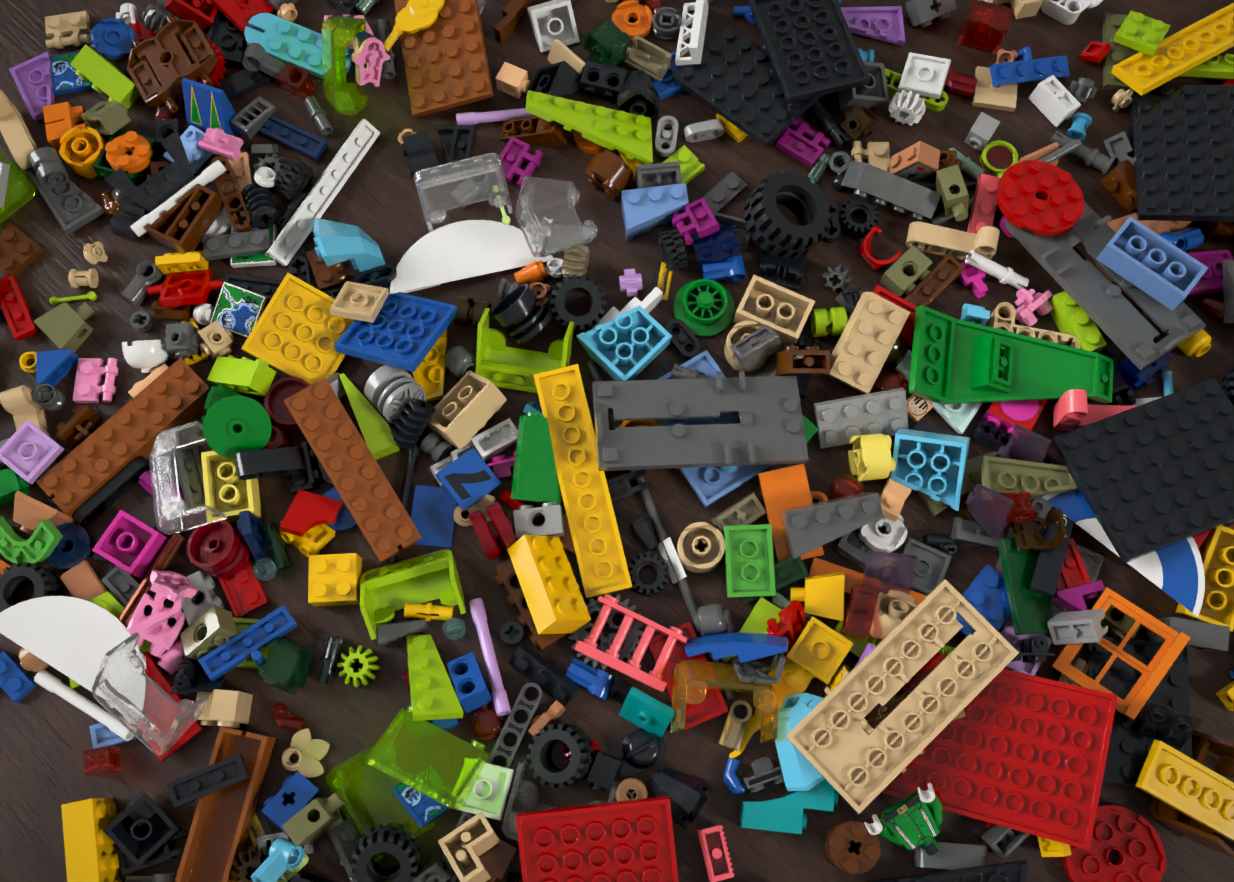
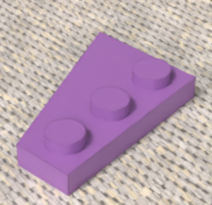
M902 6L841 7L851 33L904 46L905 33Z
M48 51L9 69L35 121L44 118L42 106L55 104L52 91L51 55Z

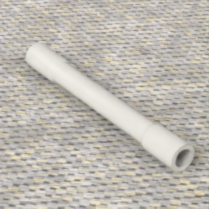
M219 160L215 161L203 170L198 177L152 212L144 215L131 225L130 228L140 237L147 232L143 228L148 223L150 225L161 217L160 214L163 211H169L178 203V199L197 184L205 186L224 173L226 168Z
M46 670L39 671L36 674L34 682L96 719L124 740L129 741L136 734L137 729L119 717H115L62 683L60 679Z

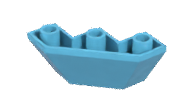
M319 218L313 220L314 229L312 230L315 236V251L319 260L323 259L327 267L349 259L354 269H359L360 272L386 265L378 243L358 226Z
M809 693L787 695L777 714L775 744L785 786L788 791H808L825 780L816 768L785 737L823 699Z

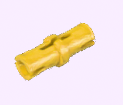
M406 602L404 618H421L428 622L431 619L452 622L453 606L432 605L430 602H427V605Z

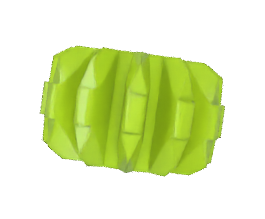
M358 646L357 651L350 647L348 649L349 656L344 653L341 654L345 662H340L337 666L344 668V670L340 671L338 675L340 677L346 676L345 684L349 685L353 681V686L359 687L361 681L364 686H367V677L373 680L376 678L371 672L372 670H379V666L372 665L378 660V657L371 656L373 651L369 648L364 652L363 646ZM358 661L363 664L362 669H354V665H358Z

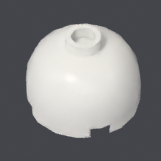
M160 340L131 342L132 346H127V342H122L124 359L133 368L141 369L142 373L152 372L154 368L166 363L170 357V353L166 351L164 344H161Z

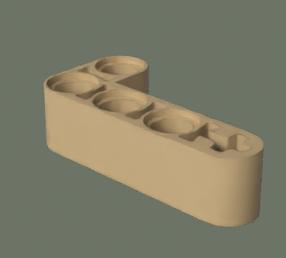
M0 89V131L13 158L24 171L32 167L29 156L38 148L21 114Z
M916 221L909 224L906 246L911 248L914 245L919 251L944 257L950 254L955 259L965 261L967 255L972 256L969 252L974 250L976 253L991 260L997 250L1000 231L992 226H984L979 229L977 234Z
M999 303L990 314L989 327L1080 349L1081 345L1074 335L1016 325V310L1011 303ZM999 313H1003L1006 318L1001 317Z
M21 385L0 392L1 404L7 412L13 415L16 431L26 420H29L50 437L44 409L34 401L33 390L26 385ZM54 460L37 479L41 478L51 468H53L56 465V460Z

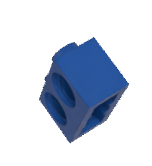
M474 652L446 663L449 670L447 674L452 686L455 687V693L460 705H462L466 713L493 702L481 666Z

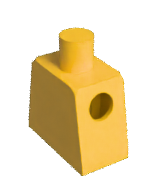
M843 572L807 576L804 579V588L790 587V601L804 602V612L807 614L843 621L845 575Z

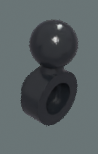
M843 151L835 152L829 160L830 168L836 172V176L832 179V187L836 191L847 189L841 186L849 163L852 161L850 155ZM845 160V164L840 167V161Z

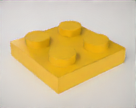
M812 616L786 658L828 685L854 643Z

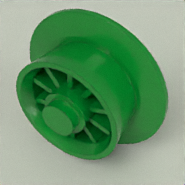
M698 279L687 283L678 291L674 299L673 311L675 318L682 320L695 336L710 337L721 333L729 326L734 316L735 306L730 292L723 285L709 279Z
M236 395L222 398L209 408L204 417L203 434L206 442L216 453L226 458L235 459L234 455L237 453L262 450L271 436L272 426L268 412L259 402L246 396Z

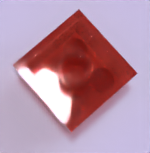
M972 0L961 24L956 44L997 54L1009 31L1014 9L983 0Z

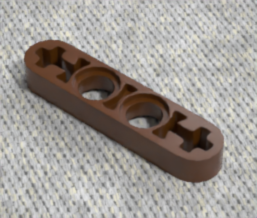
M216 156L211 160L210 165L219 160L226 168L225 175L221 174L217 177L215 183L230 222L237 232H248L253 228V224L233 168L227 158ZM227 181H232L233 187L229 190H224L223 184ZM232 200H240L239 207L230 208L229 205ZM239 214H241L242 218L245 220V225L240 226V220L237 216Z

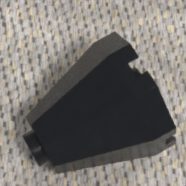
M634 70L628 74L617 96L618 111L643 115L651 118V121L659 116V95L649 74L643 70Z
M664 767L662 770L657 769L650 778V782H652L650 788L657 797L669 796L672 819L684 830L688 827L685 822L688 820L692 823L709 798L705 795L706 791L711 793L713 790L712 785L704 779Z

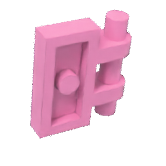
M78 358L72 401L75 403H99V397L103 395V402L112 403V397L116 393V387L114 386L115 376L118 375L119 371L117 359L108 358L107 366L104 367V361L101 358ZM102 376H106L105 384L101 386Z

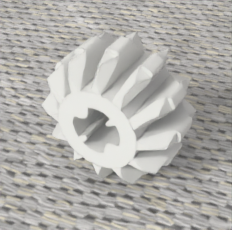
M902 90L901 93L896 92L889 104L888 111L890 112V117L895 118V122H902L903 125L907 123L912 126L913 123H918L926 110L925 99L919 98V93L914 94L912 90L910 92Z

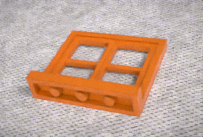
M1107 587L1091 610L1104 609L1106 613L1110 605L1134 619L1135 623L1118 647L1104 637H1101L1100 642H1095L1112 654L1095 680L1070 664L1084 643L1067 644L1051 667L1081 687L1114 694L1099 684V682L1116 658L1127 663L1142 674L1124 700L1118 696L1115 710L1128 719L1134 720L1191 637L1183 632L1178 633ZM1140 624L1165 639L1148 666L1122 650Z

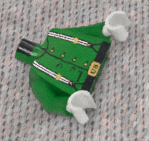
M927 784L929 789L926 791L918 787L916 792L883 811L881 816L882 822H880L877 815H872L873 824L864 822L868 832L871 835L878 834L900 847L906 846L909 850H913L921 845L928 856L938 852L941 847L934 839V836L940 833V825L943 822V806L934 793L932 784Z

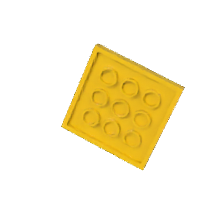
M287 272L241 349L257 359L268 362L270 366L290 377L301 378L312 385L325 377L327 379L334 375L346 354L336 352L334 345L353 323L354 319L330 315V308L335 299Z

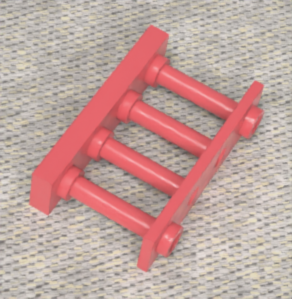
M606 594L605 597L599 596L596 602L603 605L588 638H585L583 642L578 640L574 650L655 690L663 692L667 683L662 681V673L677 641L686 643L688 638L682 636L683 631L676 627L670 626L668 629L618 605L619 600ZM613 609L625 616L610 648L606 649L604 653L596 649L598 645L596 642ZM633 620L646 625V628L632 659H628L627 663L618 659L620 656L618 652ZM656 630L668 636L653 671L650 670L648 674L640 670V662Z

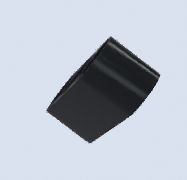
M302 447L244 451L234 455L239 480L297 475L307 471Z

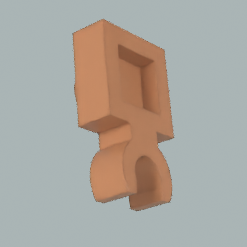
M556 700L546 713L544 712L541 716L537 715L531 721V728L528 732L532 736L540 734L539 730L541 728L554 724V721L566 709Z

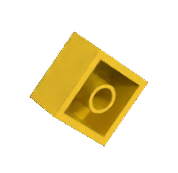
M357 553L309 555L308 603L314 607L360 604L362 558Z

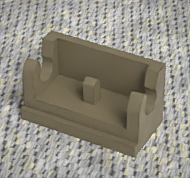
M635 35L632 47H627L625 64L636 70H643L652 79L661 82L671 68L672 54Z
M751 493L712 518L711 521L720 528L724 536V526L749 525L765 514L766 510L756 495Z

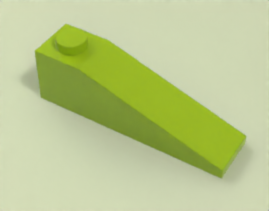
M344 373L339 374L366 445L375 460L400 451L398 444L393 439L394 435L391 433L389 424Z

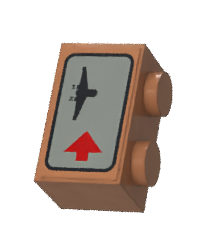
M919 141L891 156L889 173L914 182L938 170L940 150Z

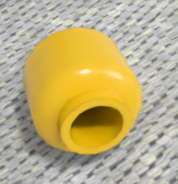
M1203 329L1178 345V347L1188 357H1200L1210 349L1211 336Z

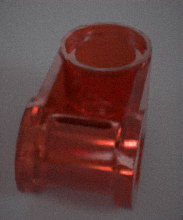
M1027 491L999 492L994 495L986 510L987 517L995 523H1026L1034 520L1038 514L1036 509L1032 507L1030 502L1032 497Z

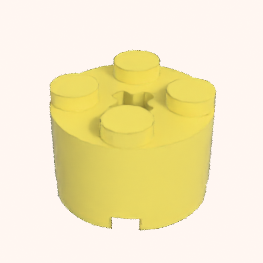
M877 433L851 437L849 444H853V448L848 450V461L852 475L858 476L855 480L869 481L888 478L890 471H894L896 467L895 460L891 457L890 448L892 442L890 436Z

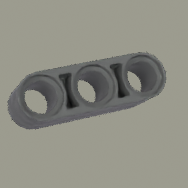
M937 842L941 848L931 856L927 855L921 845L914 848L915 867L953 870L988 865L987 845Z

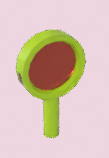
M992 141L984 148L980 162L986 172L1001 178L1010 166L1018 163V153L1014 146L1006 141Z

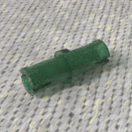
M272 522L270 526L269 524L262 526L261 530L268 544L266 548L268 552H271L276 570L281 571L282 568H289L291 563L284 548L286 544L280 538L276 523Z

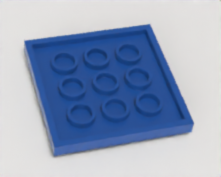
M400 292L389 294L374 323L354 320L335 343V350L338 353L414 372L455 318L457 306Z

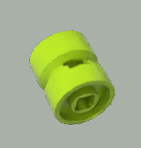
M833 307L829 311L825 308L812 309L810 321L813 337H826L828 333L832 336L842 335L847 325L845 308Z

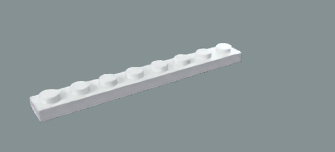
M362 119L266 252L281 265H288L314 228L313 220L321 218L379 136L380 132L366 119Z

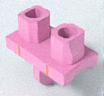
M207 128L205 136L199 141L198 146L209 151L211 154H219L228 157L229 160L237 161L241 155L240 148L244 142L241 138L224 133L223 129Z
M1021 288L1016 293L1018 299L1015 301V304L1020 307L1016 309L1015 320H1019L1023 326L1031 327L1038 321L1033 314L1035 309L1040 316L1049 313L1053 309L1048 300L1053 296L1049 290L1043 294L1039 292L1035 294V290L1032 288L1029 291Z

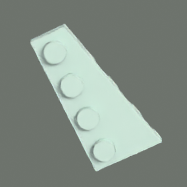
M909 349L904 359L895 368L908 383L912 351ZM926 399L933 406V409L961 435L982 404L942 405Z

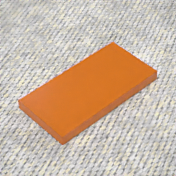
M804 464L758 473L768 523L772 525V541L777 563L791 557L781 510L813 504ZM820 546L800 557L803 560L824 555L823 547Z

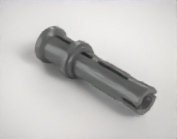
M1056 130L1049 143L1058 142L1061 148L1074 141V139ZM1082 144L1077 149L1069 152L1085 161L1086 166L1091 165L1102 171L1101 174L1103 175L1106 174L1115 160L1114 157L1109 158L1101 154L1097 148L1092 150Z

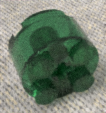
M608 19L583 38L582 43L584 51L587 49L590 54L588 56L590 61L616 67L626 59V50L631 40L627 33L622 32L612 20Z
M288 639L274 640L270 645V653L267 660L261 665L258 674L260 677H263V682L266 685L295 695L298 693L295 691L298 686L303 688L312 673L314 662L310 660L311 655L315 656V652L309 647Z

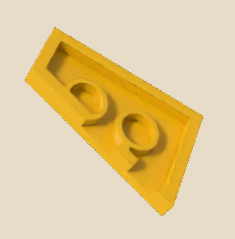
M447 328L413 372L414 379L426 392V402L444 398L446 368L444 360L447 351Z

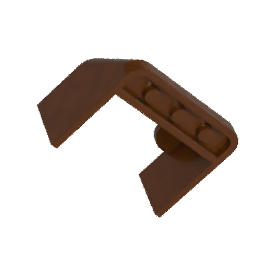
M1194 731L1191 735L1192 759L1222 776L1233 778L1234 743ZM1153 797L1150 804V812L1158 821L1200 845L1234 858V851L1219 837L1214 836L1215 831Z

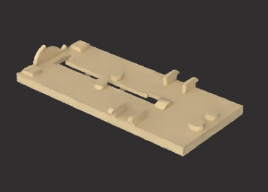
M945 579L850 673L844 670L842 675L845 678L834 689L830 690L826 687L824 692L827 695L785 737L848 804L860 814L901 772L904 773L907 770L905 767L918 754L922 755L924 753L923 749L1019 652ZM956 613H958L975 632L969 634L875 729L872 728L864 717L878 703L883 707L963 627L956 619Z

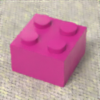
M120 510L92 551L128 573L142 579L169 538Z

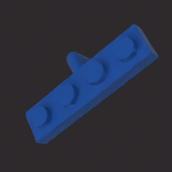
M1029 46L1016 51L1018 57L1015 59V62L998 63L990 66L993 87L1040 82L1052 75L1057 79L1070 76L1067 55L1032 59Z
M282 605L198 661L212 682L252 657L257 666L263 667L266 664V659L260 651L297 627V624L285 606Z

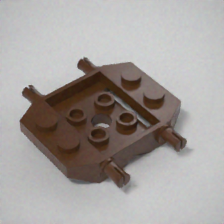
M169 14V17L166 16L168 24L162 27L155 37L143 40L142 42L139 38H135V41L132 40L134 47L130 52L127 70L145 103L150 107L167 104L170 112L175 113V110L178 111L179 107L174 99L183 93L182 79L186 78L196 82L202 81L203 84L213 87L214 84L209 78V74L218 62L219 57L196 21L175 19L173 14ZM177 35H180L181 39L183 40L185 46L187 47L189 53L195 61L194 64H192V62L190 61L188 55L186 54L181 43L179 42ZM171 56V60L165 63L166 58Z

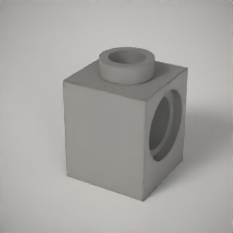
M981 112L964 142L969 144L970 147L983 152L1000 121Z

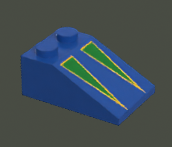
M183 78L182 88L188 125H192L206 133L207 128H220L224 130V133L237 137L239 132L234 130L230 123L237 114L225 92L221 89Z

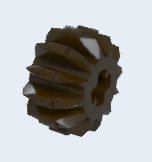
M254 846L249 849V854L242 850L239 854L240 859H234L232 865L235 869L232 870L231 876L238 877L235 882H253L250 876L254 872L249 870L250 866H253V869L255 866L259 868L269 857V853L264 855V847H261L259 852H256Z

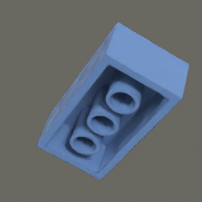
M1131 216L1096 258V260L1172 311L1187 297L1208 269V267Z

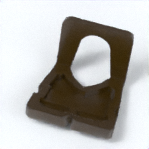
M1056 509L1048 519L1031 516L1023 517V515H1013L1010 518L1013 532L1016 533L1014 539L1018 551L1055 549L1067 538L1061 509ZM1057 522L1059 523V532L1052 542L1039 534L1042 528Z

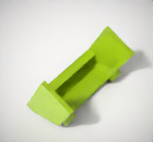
M490 308L485 309L478 323L476 374L490 380L496 387L538 393L534 374L569 366L574 322H569L564 340L553 341L550 344L549 353L507 347L505 335L500 330L489 328Z
M449 549L435 551L375 568L361 576L360 610L371 640L376 639V626L389 624L395 616V611L404 609L406 602L421 604L440 598V602L443 605L455 606L458 604L461 614L466 613L464 595L452 551Z

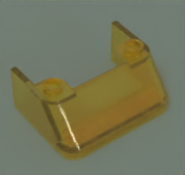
M687 659L676 665L672 708L675 709V713L671 719L670 733L676 734L685 729L686 704L697 705L701 703L706 697L707 688L753 693L754 706L761 712L760 743H768L777 739L778 696L773 684L758 685L753 684V682L749 684L740 682L734 666L731 664Z

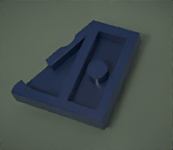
M249 510L239 512L240 520H237L239 533L242 534L257 564L268 563L262 520Z

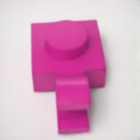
M965 262L961 263L965 269L958 277L964 287L971 285L977 299L986 295L985 292L988 291L986 284L982 281L986 276L985 272Z

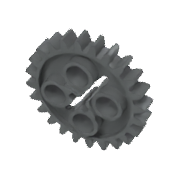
M620 594L616 596V599L619 600L618 605L633 612L635 611L636 605L628 607V598L622 603L620 602ZM590 597V604H586L591 616L593 613H600L603 605L596 602L593 597ZM612 609L602 630L605 629V626H609L611 631H618L620 626H616L613 623V618L616 615L623 614ZM633 620L624 639L625 645L618 652L620 655L619 660L623 661L625 658L627 660L632 659L630 654L635 652V646L640 641L638 637H642L644 633L639 631V628L645 625ZM590 621L574 632V635L569 636V640L576 641V643L578 640L583 642L590 634V632H586V628H593L594 624L590 623ZM601 632L599 635L601 643L596 649L605 653L606 649L610 648L616 633H609L608 637H604V634ZM578 652V654H577V657H578V658L584 656L583 654H581V653H579V652ZM586 656L584 660L585 664H588L590 661H593L594 669L598 666V664H602L588 656ZM602 664V669L605 671L607 666Z

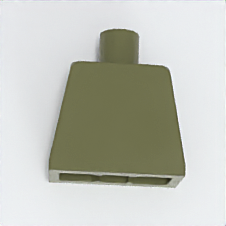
M958 164L937 170L936 192L942 194L939 203L946 218L955 217L956 221L965 220L968 217L969 195Z
M64 302L37 318L34 322L60 350L70 349L72 352H75L93 332V328L85 320L95 311L86 302L76 310L67 302Z
M337 791L328 799L326 797L315 798L285 822L282 828L296 847L313 844L340 819L337 810L345 804V800Z

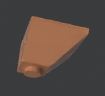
M19 491L15 494L13 521L21 525L20 530L30 535L34 533L42 520L50 519L55 527L64 523H77L74 518Z

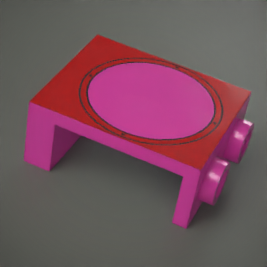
M1047 400L992 402L990 408L983 414L982 419L1023 440L1031 432Z

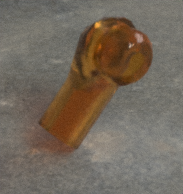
M102 192L100 196L105 212L115 215L120 209L119 203L113 200L111 192Z

